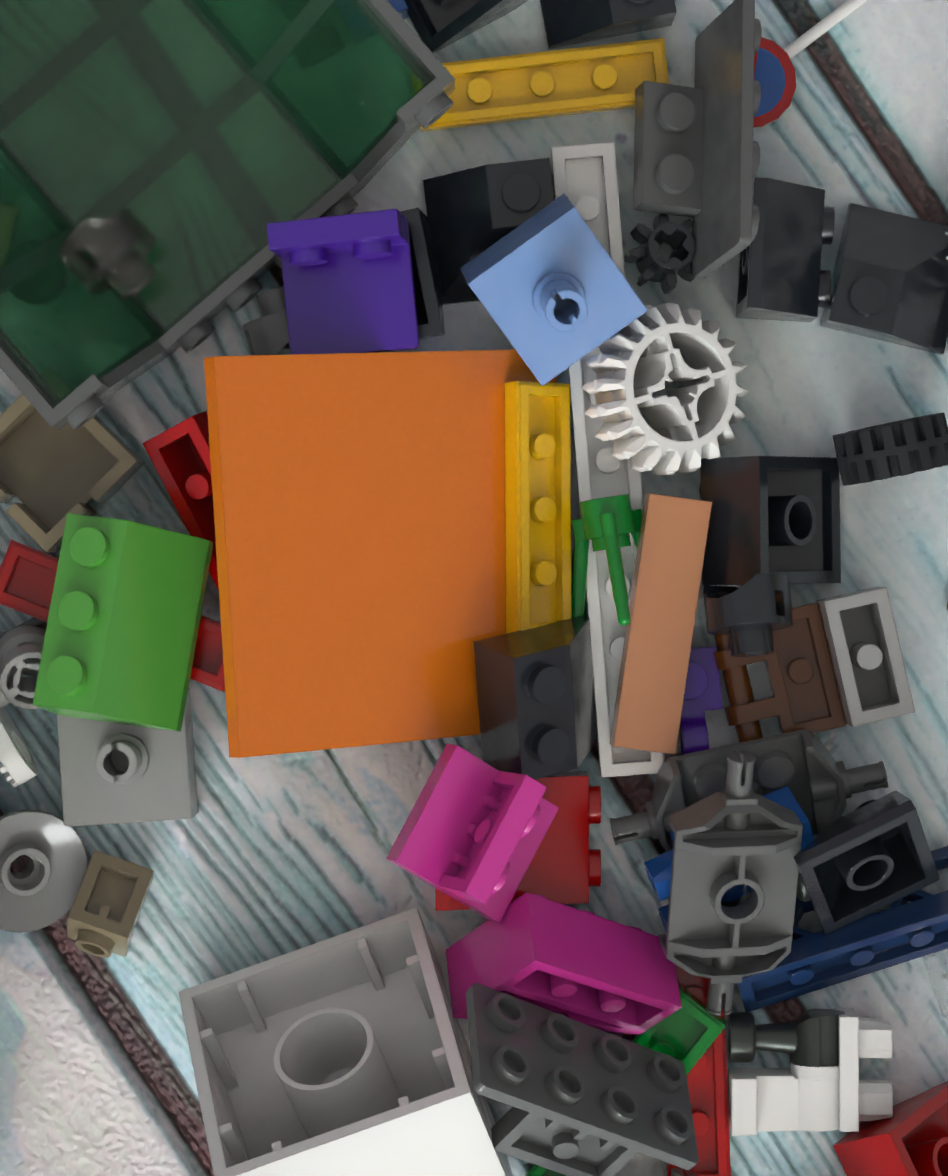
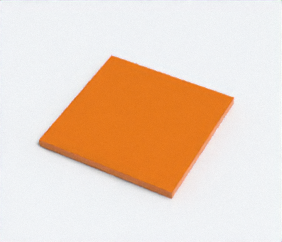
M515 349L213 356L204 358L229 757L243 758L480 735L474 641L506 634L505 383L513 381L539 382ZM557 376L547 383H558Z

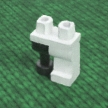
M815 1008L804 1011L793 1022L755 1025V1018L752 1013L732 1012L729 1014V1063L752 1062L755 1059L756 1050L790 1053V1068H728L729 1129L732 1136L757 1135V1132L770 1131L823 1132L839 1130L840 1132H859V1121H874L893 1116L891 1081L859 1080V1058H892L893 1036L892 1025L889 1021L858 1017L853 1008H834V1010Z

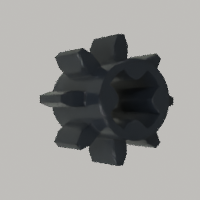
M658 213L653 221V231L641 223L634 227L630 234L640 245L638 248L630 250L624 256V262L636 263V267L641 274L637 281L638 286L641 287L648 281L661 282L663 293L669 294L676 287V274L689 282L696 278L692 276V263L690 262L695 252V241L689 231L693 220L689 218L682 224L669 222L667 214ZM663 243L668 244L673 249L666 263L656 256Z

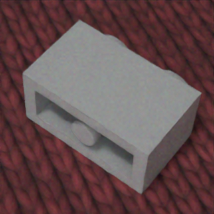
M876 586L816 600L815 602L818 603L846 724L854 727L915 713L887 587Z

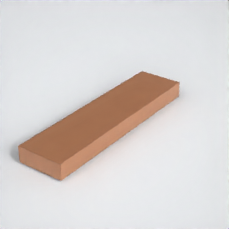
M645 493L629 604L631 621L626 625L610 744L613 747L676 754L712 506L710 501Z

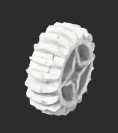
M664 303L657 305V307L646 305L647 312L598 346L602 354L590 356L584 362L596 373V380L587 381L581 387V389L589 394H595L596 405H591L584 414L591 418L601 417L603 425L598 430L595 438L601 439V441L614 440L611 456L619 460L630 459L631 469L639 472L652 470L653 474L658 476L673 475L676 471L680 473L693 472L701 467L702 458L713 459L720 457L719 446L728 445L736 439L729 424L739 423L746 417L735 405L736 399L743 398L750 390L737 385L735 374H739L747 365L740 362H731L729 353L736 344V341L729 340L728 338L717 340L721 323L714 322L713 320L702 321L701 310L691 307L680 310L679 305L674 303ZM682 355H683L684 358L687 360V362L689 363L690 367L684 362V360H683V358H682ZM679 382L678 387L666 390L667 395L652 397L653 392L665 389V384ZM640 411L648 417L651 427L646 423Z

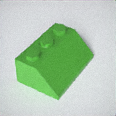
M67 513L32 705L60 716L181 732L214 543L210 540L129 520Z

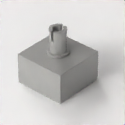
M188 688L181 732L66 717L56 714L64 827L192 819L199 812L190 688Z

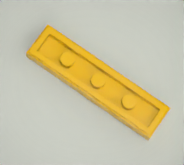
M664 38L442 63L455 78V90L448 96L454 103L429 127L424 129L421 126L420 128L421 132L635 108V89L643 81L669 84ZM414 68L416 92L418 93L427 82Z
M513 381L505 383L506 634L572 618L570 384L546 383L543 386L539 382Z

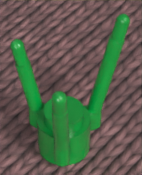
M629 494L579 502L582 518L572 520L575 538L571 592L572 618L584 616L589 540H592L593 552L606 550L618 622L620 625L626 626L630 623L631 617L620 548L631 546L629 533H631L634 543L638 548L642 510H632Z

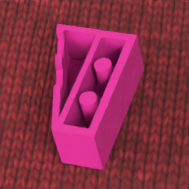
M526 892L522 896L515 898L507 907L500 922L487 920L446 949L453 1018L468 1019L466 991L474 983L490 987L495 991L507 993L518 999L562 1014L605 1032L640 1035L682 1008L676 967L673 962L666 958L659 944V936L644 932L638 927L626 926L596 916L590 911L578 910L549 900L543 895Z

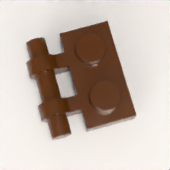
M814 602L792 608L794 625L789 628L772 631L774 653L753 657H732L729 635H714L717 652H713L717 671L722 670L730 703L729 706L724 707L728 726L735 725L739 743L763 738L759 720L775 716L778 718L781 734L802 729L817 733L846 726L818 603ZM764 661L772 696L754 700L747 665Z

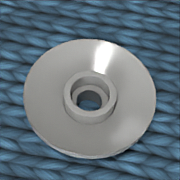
M19 810L0 817L1 930L18 933L39 930L58 921L72 908L88 868L87 855L78 834L72 827H64V820L60 817L41 810ZM21 855L29 856V863L23 871L17 873L10 872V864L13 860Z

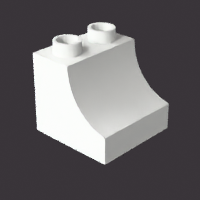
M417 907L178 992L214 1176H513L507 1154L494 1149L491 1128L496 1123L486 1097L476 1093L473 1088L471 1056L458 1019L453 1018L451 998L438 957Z

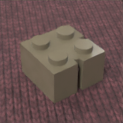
M45 370L38 377L58 401L73 392L57 375ZM23 394L0 415V503L8 504L15 496L23 502H14L5 512L46 552H58L61 549L67 513L94 516L97 512L88 503L92 499L96 502L106 503L145 464L97 415L77 430H74L70 424L62 430L52 428Z

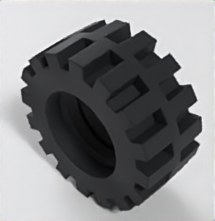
M943 412L833 435L843 486L883 480L948 465V425L945 413Z

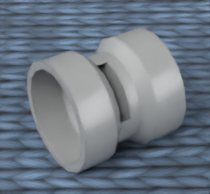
M35 625L16 627L9 630L0 639V688L8 701L14 706L23 709L40 708L32 704L46 629ZM22 674H23V675H26V676L32 675L33 677H22L21 675H22Z

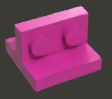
M446 744L386 859L488 920L500 922L559 808L542 798L547 787L528 775L498 771L458 745Z

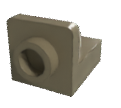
M94 850L68 916L67 936L76 940L75 945L88 954L108 958L111 956V953L125 957L131 945L132 932L151 886L154 870Z

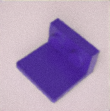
M398 209L267 224L269 250L279 256L282 263L290 355L378 353L414 349L419 346L420 339L408 219Z

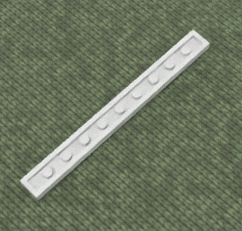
M615 143L551 147L554 199L565 193L625 277ZM596 347L568 367L578 502L629 494L632 510L641 509L643 513L641 472L631 469L630 459L619 460L611 456L614 440L601 441V439L595 438L598 430L603 425L601 417L591 418L584 414L591 405H596L595 394H589L581 389L587 381L596 380V373L584 363L590 356L602 354L599 347ZM579 504V514H580V518H582V517H581V511H580V504ZM629 533L631 546L620 548L628 594V605L630 604L637 547L631 533ZM589 540L586 603L587 615L590 618L600 776L604 778L658 773V770L664 764L663 753L613 747L610 744L626 626L620 625L618 622L606 550L593 552L592 540Z

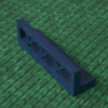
M948 846L932 850L931 854L937 871L948 868ZM918 890L893 902L888 910L875 914L871 913L828 935L823 930L812 933L796 927L804 913L814 910L811 900L804 902L796 895L791 953L772 971L742 977V983L736 984L745 1012H750L948 949V891L933 895L926 891Z

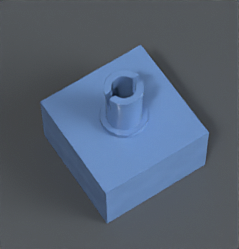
M565 193L460 268L469 287L542 386L648 311Z

